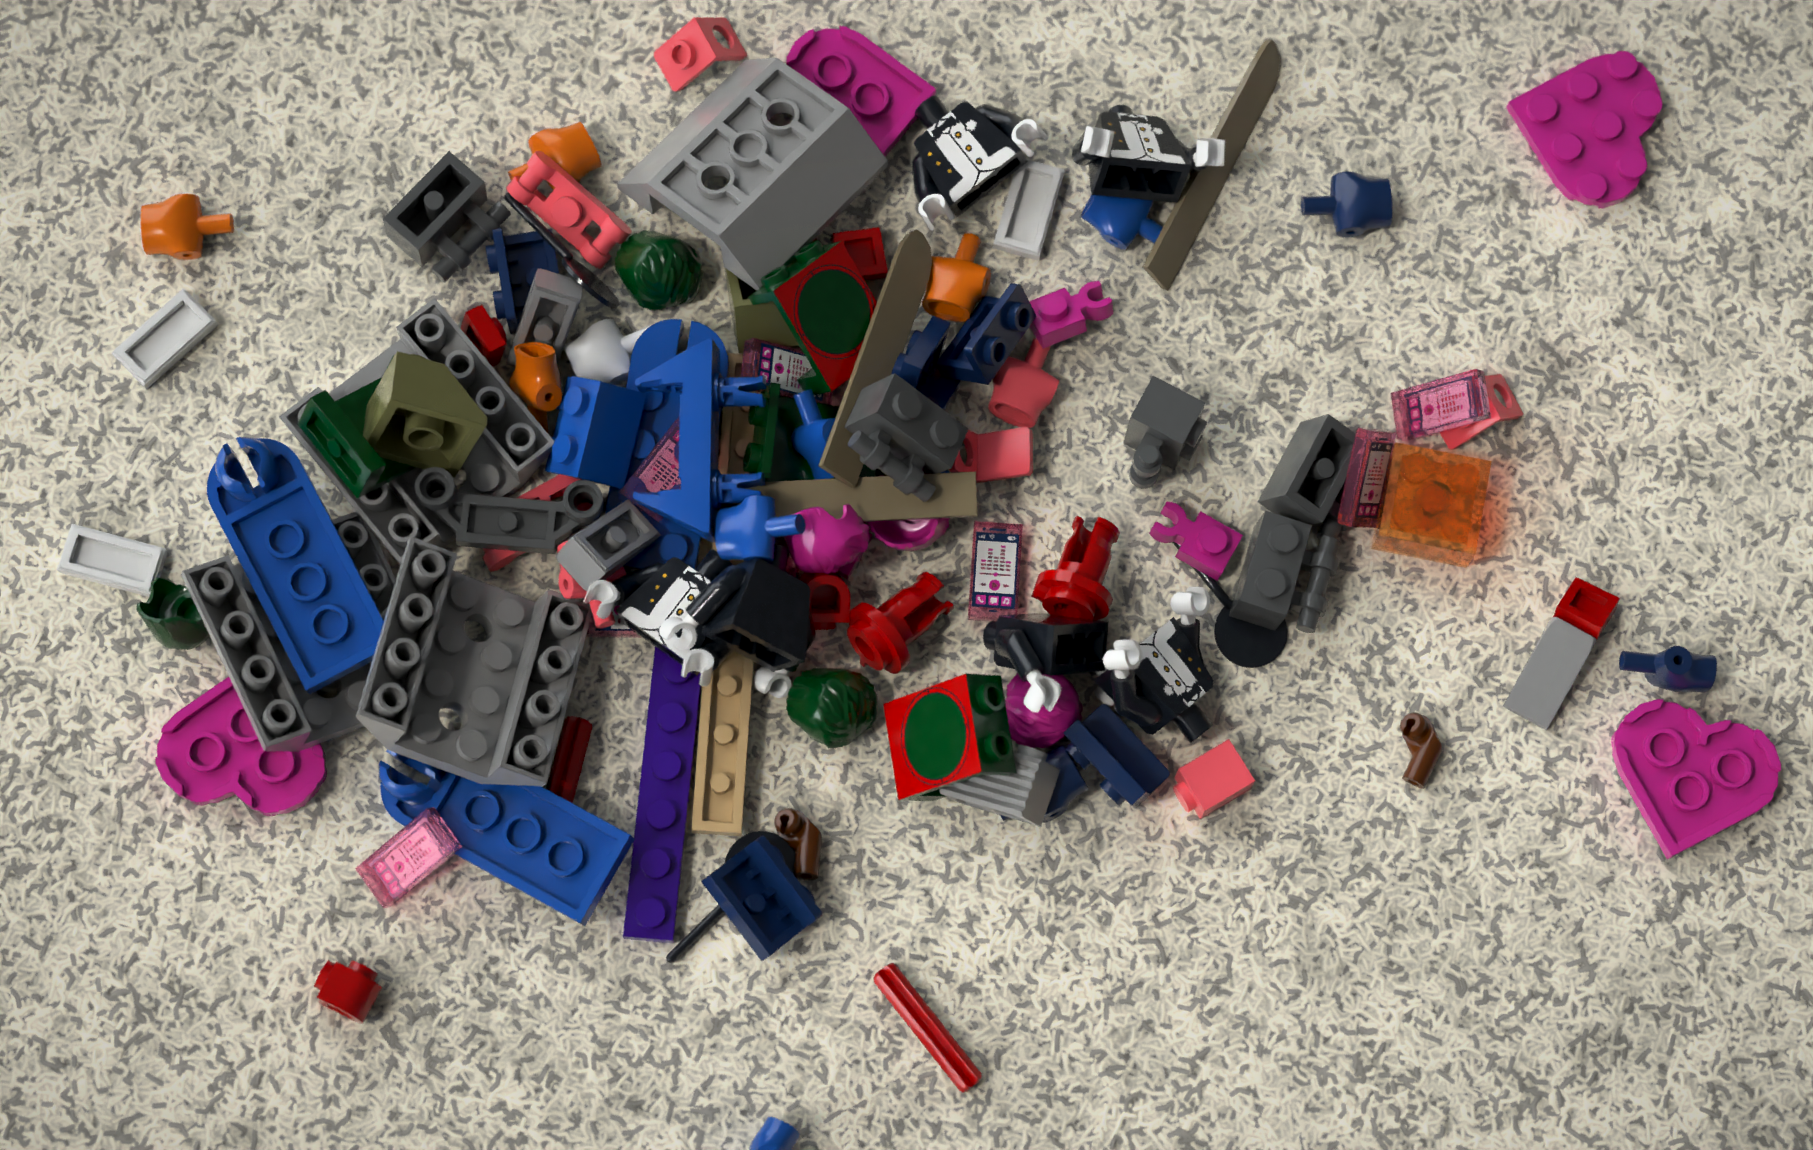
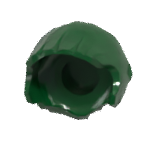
M643 230L639 234L634 233L629 236L627 241L622 243L614 260L615 270L623 281L629 295L643 308L656 311L663 310L665 307H676L681 304L691 303L696 298L700 289L703 276L700 256L696 253L695 248L675 237Z
M156 578L151 583V593L147 602L137 603L136 610L150 632L159 643L168 649L189 650L197 648L210 638L187 586L176 585L169 578Z
M833 668L805 670L801 676L796 677L793 681V686L789 689L788 698L786 699V710L791 721L801 727L810 736V739L826 745L827 748L849 745L854 738L859 737L865 730L873 727L878 716V698L874 691V685L861 673Z

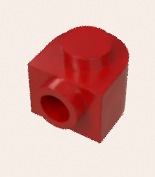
M804 572L799 580L807 583L811 590L809 608L815 630H831L836 628V623H850V591L838 572H831L829 574Z
M328 960L314 984V987L320 990L317 999L321 1005L357 1023L363 1024L382 990V987L374 982L378 973L354 960H351L348 967L337 961L333 963Z

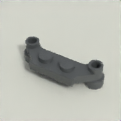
M440 467L425 469L418 475L415 482V492L420 503L434 512L456 533L457 546L556 554L557 544L599 519L604 507L600 488L588 480H578L571 483L566 488L563 500L560 502L462 494L456 489L451 474ZM436 490L445 491L439 498L430 497ZM584 502L593 504L587 511L577 509Z

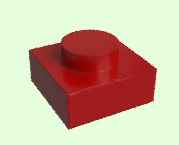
M880 227L832 234L830 238L831 243L843 242L864 281L886 278L888 269Z
M483 304L466 311L460 329L492 367L498 365L507 345L503 326L497 318H490Z
M1575 577L1557 605L1553 617L1560 618L1597 640L1616 611L1620 598Z

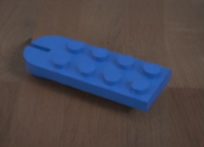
M667 319L657 322L640 335L631 355L627 389L640 392L635 386V379L677 355L680 337H683L684 331L682 319ZM691 321L687 349L707 338H713L720 349V373L722 378H728L729 359L723 342L709 327ZM645 391V403L624 489L609 487L605 514L626 500H630L661 535L623 567L641 569L657 562L666 563L670 558L677 557L695 570L697 568L702 537L648 510L633 499V492L647 493L645 483L637 477L676 427H679L680 395L682 393ZM722 411L719 412V429H720ZM678 441L675 445L674 451H671L672 449L668 450L669 452H671V454L674 452L675 458L679 462ZM660 456V458L663 459L666 463H668L670 466L672 465ZM681 485L674 486L670 490L681 489Z
M238 437L236 440L248 456L258 475L257 480L260 485L253 488L236 453L226 443L222 446L216 457V462L209 473L207 481L208 500L305 690L312 694L372 662L384 618L297 455L288 446L273 439Z
M386 750L388 754L398 761L431 778L427 785L421 782L418 783L380 760L381 798L392 818L412 830L428 816L452 849L453 854L577 923L586 926L633 844L634 837L541 786L479 784ZM438 825L442 827L444 832L449 837L448 839L444 836L442 831L439 829Z

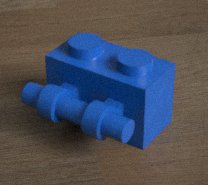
M567 376L562 401L556 408L559 410L552 438L554 444L552 452L548 455L545 471L624 489L646 394L602 381Z

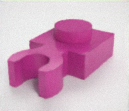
M1100 281L1085 284L1081 287L1079 293L1070 296L1066 288L1059 289L1029 301L1037 316L1030 325V329L1042 348H1046L1086 332L1085 320L1101 321L1112 316V300L1108 297L1101 301H1096L1103 298Z
M1166 502L1160 514L1171 519L1174 527L1168 528L1161 523L1155 522L1149 534L1161 543L1175 542L1181 545L1175 557L1217 581L1243 535L1201 511L1193 522L1187 519L1185 511L1178 504Z

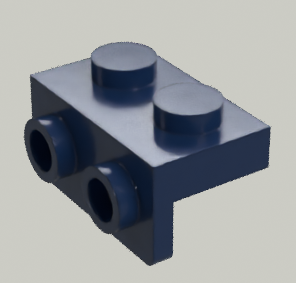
M502 228L492 229L494 245L486 246V254L490 275L499 273L501 290L493 291L496 316L498 320L506 319L510 334L516 333L537 269H544L559 274L556 251L536 231L504 236Z
M1010 283L1000 298L990 296L982 298L971 313L970 318L966 320L936 362L942 377L989 385L1037 317L1021 284Z
M932 316L923 332L919 330L914 331L906 354L902 352L899 354L891 375L897 374L945 410L963 381L942 377L936 366V362L942 355L951 322Z
M1101 704L1083 722L1077 719L1063 733L1071 741L1065 748L1067 752L1085 770L1093 764L1105 777L1099 784L1100 787L1118 806L1127 801L1131 806L1137 808L1170 777V771L1106 704Z
M764 836L757 838L701 881L761 961L771 956L804 928L822 916V911L816 905L813 894L808 888L800 884L785 864L782 853L775 846L771 845Z

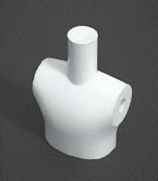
M604 319L591 325L584 334L564 345L576 377L602 381L613 385L627 382L634 345L640 335L650 326L623 336L613 319Z

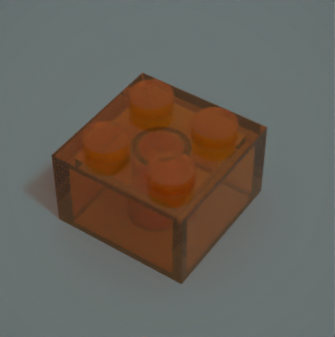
M1395 442L1391 450L1371 549L1467 568L1476 555L1492 461Z

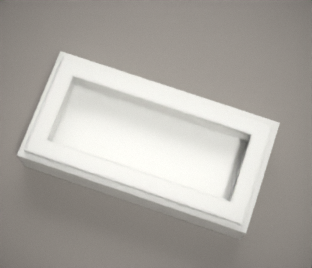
M1027 159L1028 162L1014 172L993 243V249L1039 261L1065 170Z
M183 288L113 350L112 354L147 390L218 326V323Z
M71 524L57 570L65 575L149 597L151 583L156 578H160L168 551L166 548Z

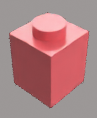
M1228 739L1179 768L1174 777L1178 784L1173 786V790L1182 807L1187 812L1194 809L1198 817L1202 819L1251 790L1255 779Z

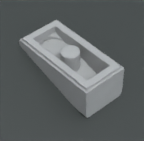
M537 269L506 365L516 366L514 347L527 342H542L552 346L556 351L558 364L582 297L583 287L573 278L544 269Z
M626 500L573 535L557 553L556 559L585 591H588L593 581L606 580L661 535L630 500Z
M1553 617L1545 627L1503 707L1547 730L1597 640L1560 618Z

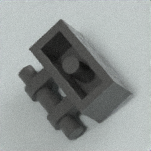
M448 151L383 218L387 237L421 267L438 251L443 258L431 270L437 278L445 283L456 271L462 273L472 262L470 257L486 240L490 242L494 240L492 229H499L500 225L511 213L499 201L485 213L480 208L487 201L485 182L454 154ZM468 221L473 227L457 243L452 241L450 238Z
M895 373L861 389L844 427L853 434L848 442V446L860 455V461L871 470L880 469L894 480L893 485L905 495L912 493L923 502L929 500L936 489L932 483L923 477L924 474L941 473L952 468L968 432L966 426Z
M1152 376L1130 417L1123 444L1136 450L1129 471V479L1134 486L1140 489L1150 488L1156 483L1162 464L1175 470L1181 457L1190 461L1203 437L1202 433L1207 425V421L1201 419L1205 402L1155 376Z
M1329 414L1300 422L1258 503L1272 513L1309 525L1322 523L1316 535L1319 540L1321 536H1330L1337 539L1340 531H1346L1353 519L1351 510L1361 494L1369 455L1359 453L1366 441Z
M1265 510L1253 528L1229 616L1275 631L1287 616L1288 610L1300 613L1296 628L1305 633H1315L1318 619L1325 615L1328 605L1325 593L1329 579L1336 575L1339 565V559L1336 557L1340 541L1334 537L1321 536L1317 552L1305 550L1312 525ZM1300 569L1311 572L1306 592L1294 590Z

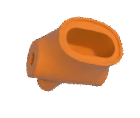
M581 121L562 128L541 130L528 140L532 155L536 151L546 154L577 182H580L582 177L590 171L601 167V160L596 147ZM527 163L508 171L511 181L515 176L521 177L529 168ZM546 181L550 188L554 190L555 187L551 183Z
M177 194L165 201L141 206V237L143 248L147 255L165 254L181 260L197 259L202 256L203 235L234 232V220L231 213L202 216L200 199L194 194Z
M971 233L964 234L955 258L932 256L930 277L922 300L924 310L930 315L947 321L965 322L970 318L978 301L986 295L990 284L991 270L988 267L973 263L981 243L978 236Z
M542 342L518 344L514 347L516 366L510 377V389L527 404V409L545 431L549 433L547 411L556 409L562 401V385L557 366L556 351L552 346Z

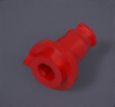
M1076 516L1072 524L1074 532L1065 543L1057 569L1046 570L1039 574L1031 597L1040 600L1043 608L1050 615L1100 620L1109 614L1113 602L1112 595L1102 584L1111 561L1112 544L1118 541L1120 532L1112 522L1101 517H1097L1091 532L1084 527L1083 518Z
M922 572L916 578L917 582L899 590L877 609L868 603L861 602L850 610V627L847 629V636L852 647L861 657L860 664L863 667L869 665L875 670L881 671L884 669L890 673H899L910 663V654L907 647L928 631L940 615H948L954 609V605L950 601L942 603L934 596L944 588V585L934 575Z

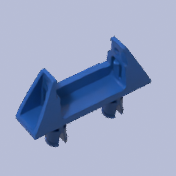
M707 338L635 379V386L643 393L645 391L682 393L680 395L679 479L681 480V489L647 493L633 492V499L648 510L710 542H715L716 517L721 503H742L749 496H764L761 491L746 488L765 485L763 472H757V474L720 473L718 469L719 412L722 411L723 407H765L766 399L763 394L751 393V391L767 388L765 376L722 378L720 373V349L713 338Z

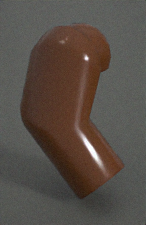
M1412 712L1405 715L1400 723V731L1412 755L1402 779L1418 788L1424 789L1442 753V744L1429 718L1420 713Z
M793 808L780 810L775 816L774 826L780 837L796 852L794 876L802 880L818 879L822 846L820 830L799 810H794Z

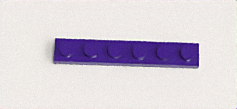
M656 647L654 651L623 938L674 944L701 685H699L701 672L698 676L689 672L685 678L682 677L683 666Z

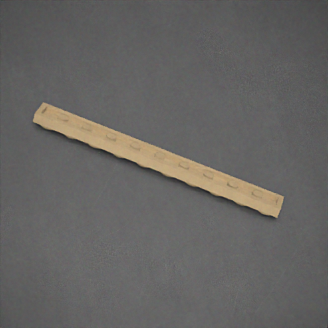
M727 353L729 359L728 378L758 377L760 355ZM762 389L751 391V393H760ZM750 406L723 407L718 467L721 474H749V472L743 470V459L748 443L753 442L754 425H750L748 422ZM713 542L712 549L717 551L716 543ZM739 559L729 560L733 565L745 562ZM734 651L717 669L712 671L710 684L706 687L702 686L691 829L693 834L742 837L754 662Z

